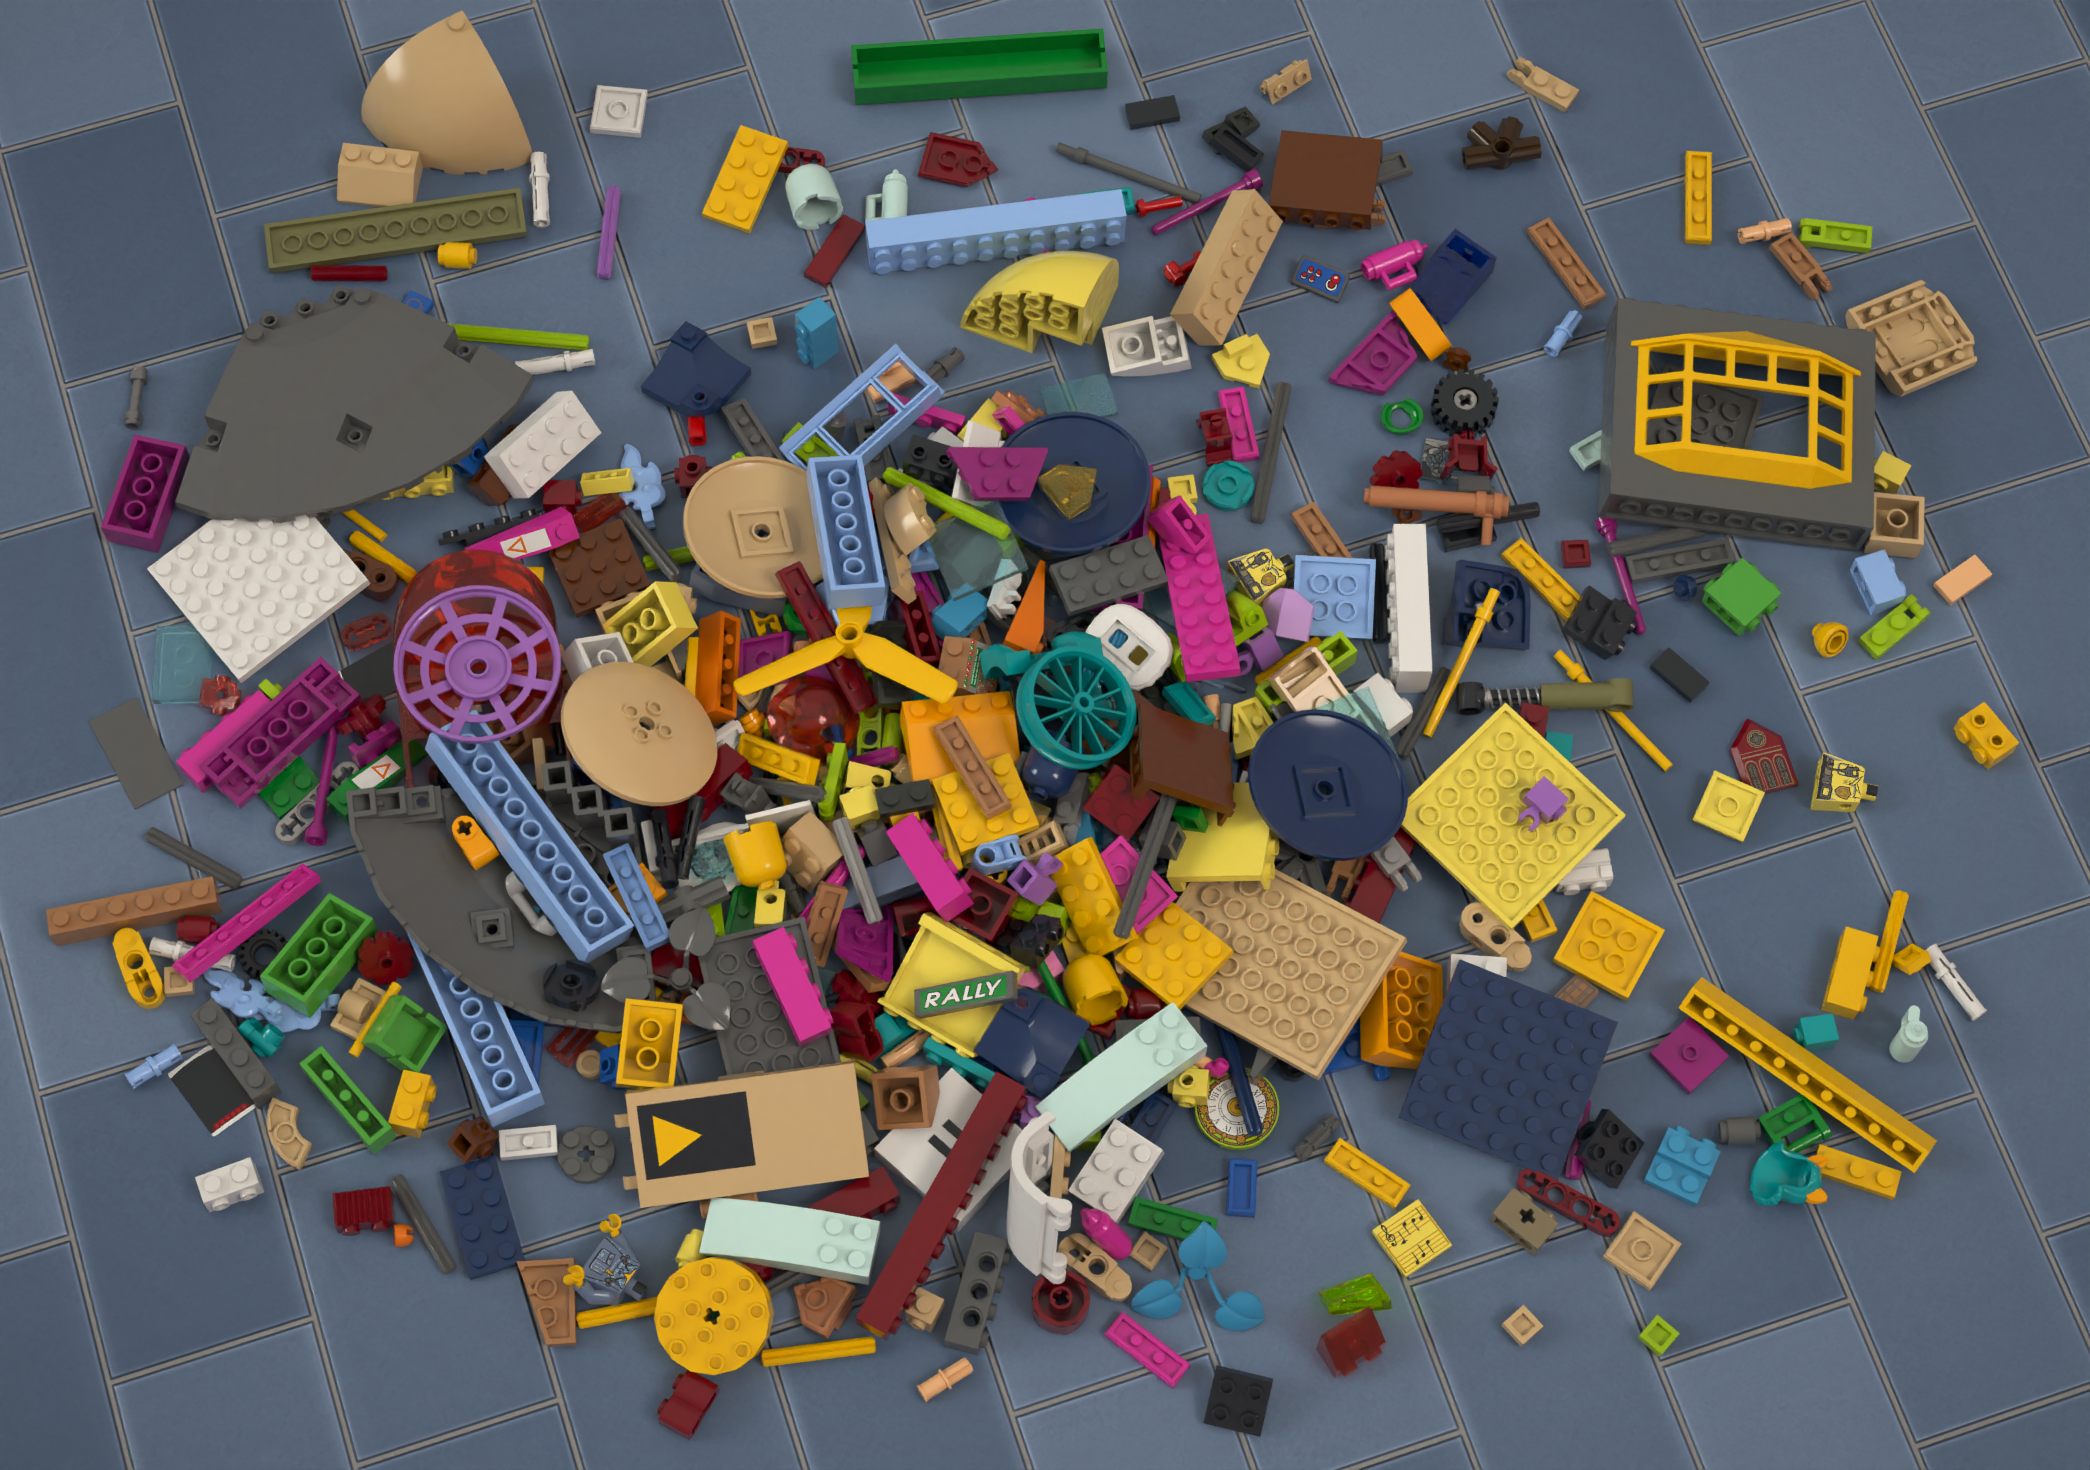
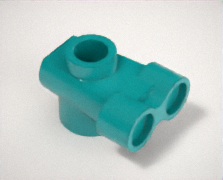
M253 1017L250 1020L246 1019L237 1029L240 1034L253 1043L252 1049L261 1057L266 1055L269 1058L273 1057L282 1049L280 1043L285 1039V1035L280 1029L270 1023L263 1028V1025Z

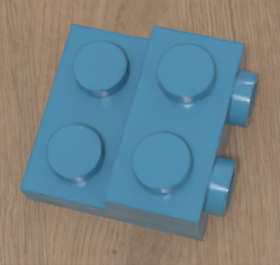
M1675 1126L1672 1129L1668 1127L1643 1182L1695 1207L1721 1151L1715 1149L1716 1144L1708 1139L1702 1138L1698 1141L1689 1137L1690 1132L1685 1128Z

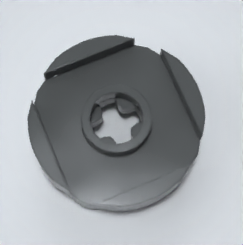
M584 1126L565 1133L558 1148V1161L562 1171L576 1183L592 1184L600 1181L609 1170L611 1171L615 1163L616 1154L611 1139L604 1130L596 1127ZM584 1149H589L590 1152L595 1153L594 1156L589 1157L588 1162H584L583 1157H579V1154Z

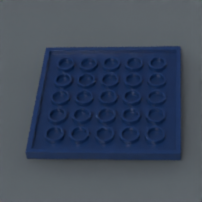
M1460 959L1398 1118L1523 1168L1541 1171L1558 1180L1618 1022Z

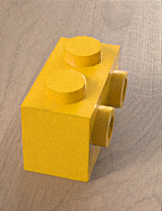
M1985 702L1959 718L1953 728L1957 738L1962 743H1966L1973 752L1976 761L1983 764L1987 770L2012 754L2019 744L2017 739Z
M403 1070L388 1120L394 1133L420 1138L422 1129H425L428 1124L430 1102L434 1101L437 1092V1086H435L431 1075Z

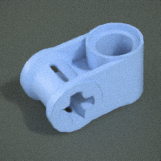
M1017 834L1008 835L999 840L979 845L972 857L971 868L985 876L1004 870L1016 869L1023 859L1027 860L1020 850L1018 844L1019 836ZM979 856H987L991 863H983Z

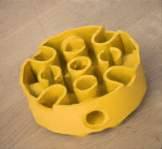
M714 1256L689 1262L668 1278L657 1297L654 1321L659 1342L672 1360L691 1372L717 1375L739 1369L759 1355L770 1336L774 1309L769 1289L756 1271L737 1260ZM710 1309L720 1312V1316L717 1317L718 1323L715 1320L709 1319Z

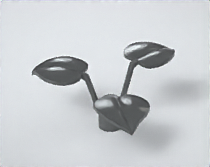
M700 907L684 913L671 924L669 929L670 942L675 949L685 952L683 968L674 970L669 979L655 974H647L648 966L643 959L627 957L615 963L608 970L602 981V992L624 1004L626 998L646 999L651 991V984L648 979L665 983L667 986L672 985L674 991L680 995L693 994L683 1001V1012L690 1022L708 1030H728L730 1027L731 1001L726 989L720 984L707 982L696 990L694 988L695 981L689 971L690 952L698 957L705 956L710 952L715 943L716 932L714 922L705 908Z

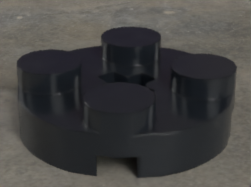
M574 959L566 960V964L557 966V963L551 965L543 976L544 999L561 1008L572 1009L575 1012L584 1011L587 1005L597 998L600 991V979L595 974L596 970L590 964ZM571 982H575V983H576V986H574V987H570V986L565 985V984H571Z

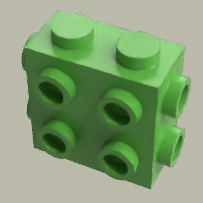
M1743 557L1736 564L1733 562L1729 563L1721 574L1723 575L1718 580L1713 578L1703 588L1705 593L1701 602L1739 637L1746 631L1753 632L1760 625V619L1765 614L1770 616L1779 607L1777 602L1781 592L1777 585L1764 578L1759 573L1758 568L1754 564L1747 562Z

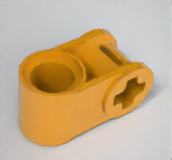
M460 816L453 822L452 832L454 839L476 871L499 856L493 843L482 832L473 818ZM460 826L470 827V834L467 836L465 833L459 834L461 832Z

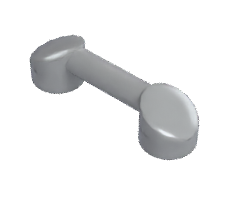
M512 871L507 875L505 881L509 897L515 902L533 929L542 934L554 936L558 931L545 914L540 918L522 894L526 887L516 873Z

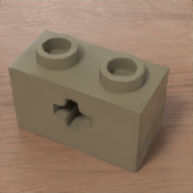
M1513 1188L1494 1210L1489 1221L1535 1256L1555 1232L1559 1223L1555 1221L1556 1218L1550 1211L1545 1208L1541 1210L1532 1203L1533 1199L1522 1190L1517 1191ZM1526 1216L1529 1217L1530 1221H1527L1525 1224L1521 1222V1219H1524Z

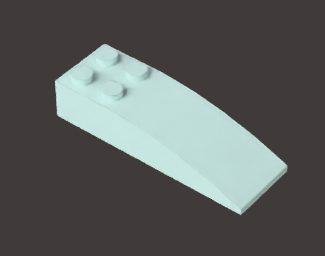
M1172 1002L1090 1061L1036 1105L1035 1108L1040 1115L1049 1111L1056 1117L1049 1127L1068 1152H1071L1112 1123L1114 1119L1122 1116L1204 1058L1207 1045L1174 1002Z
M711 1198L699 1254L869 1285L880 1235V1221L790 1205Z

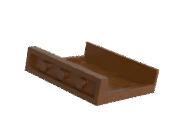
M1281 130L1268 205L1283 223L1293 222L1304 225H1325L1332 228L1346 227L1355 230H1371V216L1378 172L1383 157V139Z
M1140 703L1136 708V725L1129 741L1131 797L1142 800L1147 791L1151 789L1217 811V825L1222 827L1226 819L1232 817L1236 807V803L1233 802V764H1231L1230 759L1232 746L1229 744V733Z

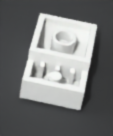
M1153 316L1102 328L1112 376H1151L1192 369L1184 329L1172 316L1154 320Z

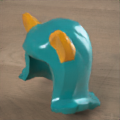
M1781 1141L1772 1144L1768 1150L1761 1153L1751 1172L1750 1191L1754 1200L1763 1206L1777 1205L1780 1201L1793 1205L1827 1202V1195L1822 1190L1821 1170L1827 1165L1828 1159L1821 1155H1814L1808 1158L1794 1151H1786Z

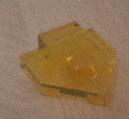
M1058 464L1037 479L1039 485L1070 520L1091 506L1097 469Z

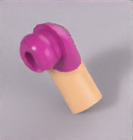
M1205 1056L1194 1064L1199 1069L1209 1070V1074L1214 1077L1224 1076L1226 1074L1225 1071L1229 1069V1064L1224 1058H1217L1214 1061Z

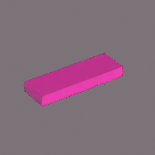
M1244 387L1218 390L1221 408H1226L1230 431L1233 435L1231 447L1233 461L1241 463L1259 460L1260 455Z
M1123 1311L1104 1334L1105 1337L1172 1389L1191 1366L1190 1363Z

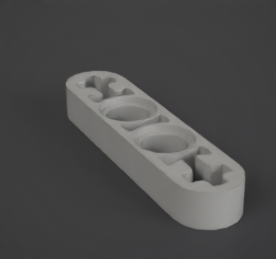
M348 761L339 764L332 771L330 788L336 790L339 786L334 781L337 780L338 784H342L348 779V777L344 779L343 773L345 771L347 773L352 772L354 775L359 771L358 766ZM319 784L276 825L275 832L277 838L283 845H295L305 837L306 829L313 823L314 817L304 819L301 817V813L307 807L315 808ZM328 802L325 816L331 812ZM297 818L300 824L303 825V827H300L299 824H296L294 819ZM286 828L289 830L293 829L294 835H285L283 830Z

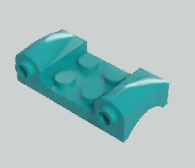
M1071 631L1056 636L1051 642L1052 651L1066 646H1079L1103 655L1101 638L1088 633ZM994 644L986 647L980 653L983 679L1025 673L1034 663L1049 652L1030 655L1029 650L1015 651L1003 644ZM1061 662L1062 666L1071 665V662ZM1046 665L1043 669H1049L1050 667Z

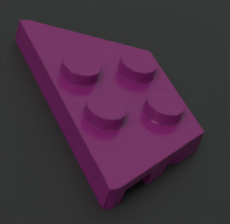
M1393 310L1329 376L1328 382L1384 396L1414 365L1418 356L1413 346L1408 343V336L1405 330L1401 329L1397 321V315Z
M949 447L946 454L949 459L952 458L959 468L958 474L963 482L968 485L975 501H1028L1045 461L1048 448Z
M885 905L884 910L881 911L883 919L873 924L867 922L863 908L857 910L842 909L836 929V954L883 981L890 983L893 975V905Z

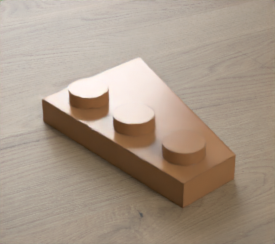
M575 1259L516 1261L547 1347L577 1346L576 1291L574 1290V1284L566 1285L563 1282V1277L571 1274L567 1269L575 1265Z

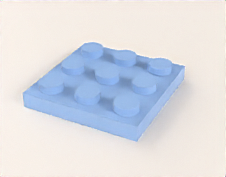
M1295 555L1293 590H1296L1315 607L1309 637L1327 638L1342 631L1348 639L1372 640L1376 559Z

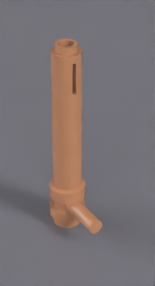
M1370 485V488H1365L1364 504H1369V507L1474 514L1475 517L1483 518L1481 544L1491 545L1494 518L1501 519V516H1508L1509 496L1503 495L1502 492H1494V494H1487V491L1467 493Z

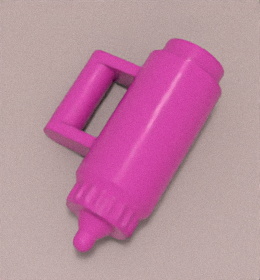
M1417 240L1404 241L1366 256L1365 260L1360 263L1362 273L1368 281L1371 279L1374 281L1381 279L1388 291L1417 280V275L1412 266L1424 258L1423 252L1428 249V244L1422 245ZM1403 269L1407 272L1392 279L1388 278V275Z
M1089 1208L1081 1210L1080 1216L1082 1217V1224L1086 1234L1104 1252L1116 1260H1123L1130 1255L1132 1251L1131 1238L1106 1212L1099 1209L1090 1210Z

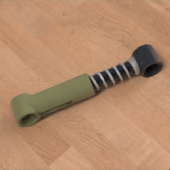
M1614 678L1606 682L1540 683V689L1536 687L1533 689H1528L1527 687L1518 689L1515 687L1514 690H1509L1506 687L1504 690H1499L1498 688L1490 690L1488 687L1484 688L1483 684L1479 682H1462L1456 686L1457 713L1468 716L1481 714L1484 712V708L1493 709L1495 706H1502L1504 703H1507L1511 708L1518 705L1521 707L1523 702L1549 707V710L1607 709L1612 712H1626L1634 708L1633 681L1627 678Z

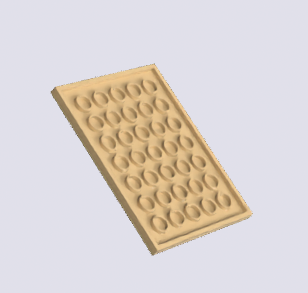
M1276 869L1275 877L1271 879L1269 890L1264 889L1261 881L1189 882L1185 891H1183L1176 902V905L1231 947L1234 953L1184 1007L1317 1080L1321 1078L1407 943L1406 937Z

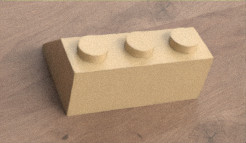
M343 143L338 163L337 202L370 207H386L416 202L423 170L419 152Z

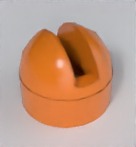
M394 1224L395 1248L411 1244L414 1236L409 1234H412L414 1230L406 1224Z

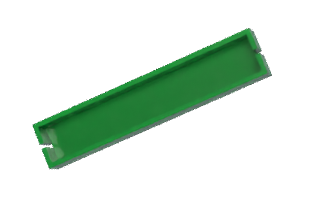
M1103 28L851 45L855 105L1107 88L1108 68Z

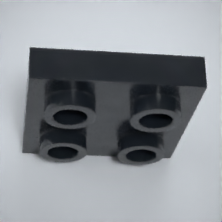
M1601 1109L1595 1121H1589L1579 1129L1576 1138L1581 1144L1574 1155L1609 1188L1617 1189L1644 1142L1609 1109Z
M1216 1365L1204 1424L1260 1437L1273 1378Z

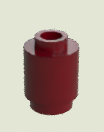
M186 915L185 918L180 917L177 923L178 940H184L185 943L199 944L219 929L220 923L216 922L214 916Z

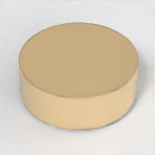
M595 1050L582 1052L576 1061V1067L580 1076L588 1080L600 1077V1053Z

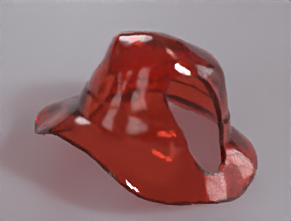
M801 676L787 683L772 698L767 709V724L770 734L777 744L820 760L819 764L827 763L828 753H833L834 744L829 739L821 736L820 731L832 725H841L844 732L842 743H846L848 752L859 732L860 714L852 715L835 683L815 676ZM795 695V710L791 716L787 711L782 710L778 706L787 697Z

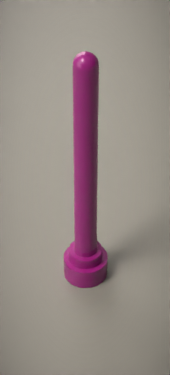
M1256 169L1244 173L1241 181L1153 225L1151 228L1152 233L1158 235L1227 200L1232 191L1258 190L1263 187L1259 173Z
M1606 518L1595 520L1598 533L1605 537L1607 543L1617 540L1615 535L1617 533L1616 528L1618 527L1617 520ZM1611 556L1626 604L1637 612L1634 620L1637 621L1635 631L1639 635L1644 634L1646 627L1623 556Z
M335 724L327 732L314 819L305 833L304 841L312 846H324L327 843L328 831L324 825L327 808L326 798L329 796L339 733Z

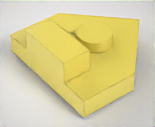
M1245 334L1224 344L1223 350L1212 354L1211 359L1224 380L1249 384V387L1259 389L1270 353L1258 334L1251 337Z

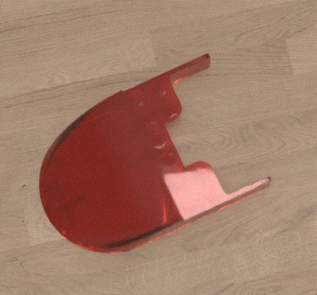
M489 550L458 551L440 557L425 566L405 588L394 616L393 657L397 641L404 626L426 602L439 594L455 588L471 585L494 586L517 593L532 602L552 625L560 649L555 608L543 583L528 567L507 555ZM472 597L452 602L451 605L458 618L470 614L492 615L496 599ZM507 602L503 618L517 625L527 637L542 629L538 622L527 612ZM441 608L434 611L419 625L410 641L426 647L434 633L448 623ZM473 623L462 627L468 637L476 635L485 636L489 624ZM502 627L499 628L496 640L503 644L506 649L520 643L512 633ZM452 631L438 643L435 651L448 655L452 647L458 643ZM546 639L533 647L537 661L536 679L551 681L553 675V656L549 641ZM405 652L403 676L406 690L410 694L424 689L420 675L421 657ZM525 652L511 660L513 674L527 677L529 663ZM562 658L561 675L557 690L548 707L530 726L550 723L561 724V709L566 696ZM432 661L429 664L431 685L447 679L445 666ZM478 662L471 667V671L475 674H481L486 670L487 666L484 663ZM508 684L499 696L503 702L510 701L512 703L521 693L523 687ZM396 687L407 788L416 787L411 740L428 738L432 732L423 727L410 714L402 702ZM452 689L437 695L440 700L453 710H455V707L460 706L463 699ZM531 690L523 704L511 713L516 724L519 725L536 711L547 692ZM430 699L414 704L417 710L429 722L439 728L454 720V718L441 712ZM474 701L473 705L488 704L490 701ZM565 742L567 761H570L571 766L574 770L572 764L573 756L571 755Z

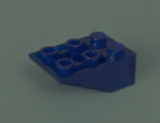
M1454 229L1439 246L1411 286V289L1426 310L1447 325L1493 273L1497 257L1457 229Z

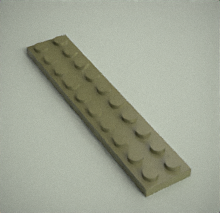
M520 187L264 224L270 274L311 268L313 265H334L438 250L439 245H445L446 242L472 243L473 245L528 237Z

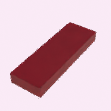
M843 214L805 270L804 277L827 288L866 230L865 225Z

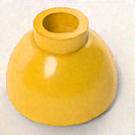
M1837 622L1818 623L1812 630L1815 648L1825 658L1837 655L1847 643V627Z

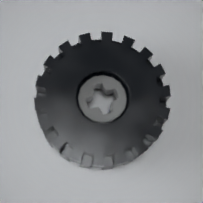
M1458 369L1457 375H1454L1453 371L1447 373V378L1443 376L1439 380V384L1435 386L1431 401V416L1434 415L1433 421L1436 425L1441 423L1440 430L1443 433L1447 429L1450 431L1449 436L1451 437L1455 433L1461 434V432L1466 430L1467 434L1469 431H1472L1475 437H1477L1478 431L1482 435L1486 432L1487 427H1491L1493 419H1495L1499 403L1496 387L1491 389L1493 382L1490 379L1486 382L1484 381V374L1480 373L1478 376H1475V370L1469 369L1468 374H1464V369ZM1466 398L1470 400L1469 405H1460L1461 400L1464 401Z

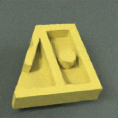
M1257 696L1233 705L1232 733L1233 757L1235 760L1251 755L1255 744L1263 732L1273 724L1272 719Z

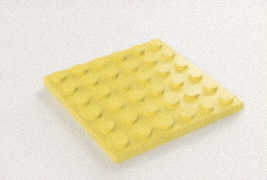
M1504 703L1408 798L1406 814L1400 827L1508 929L1512 930L1625 818L1626 814L1507 703ZM1545 776L1569 798L1565 806L1567 811L1558 821L1552 819L1547 825L1540 819L1537 829L1530 832L1528 831L1529 827L1533 824L1531 818L1526 817L1522 822L1518 821L1520 814L1528 809L1523 803V799Z

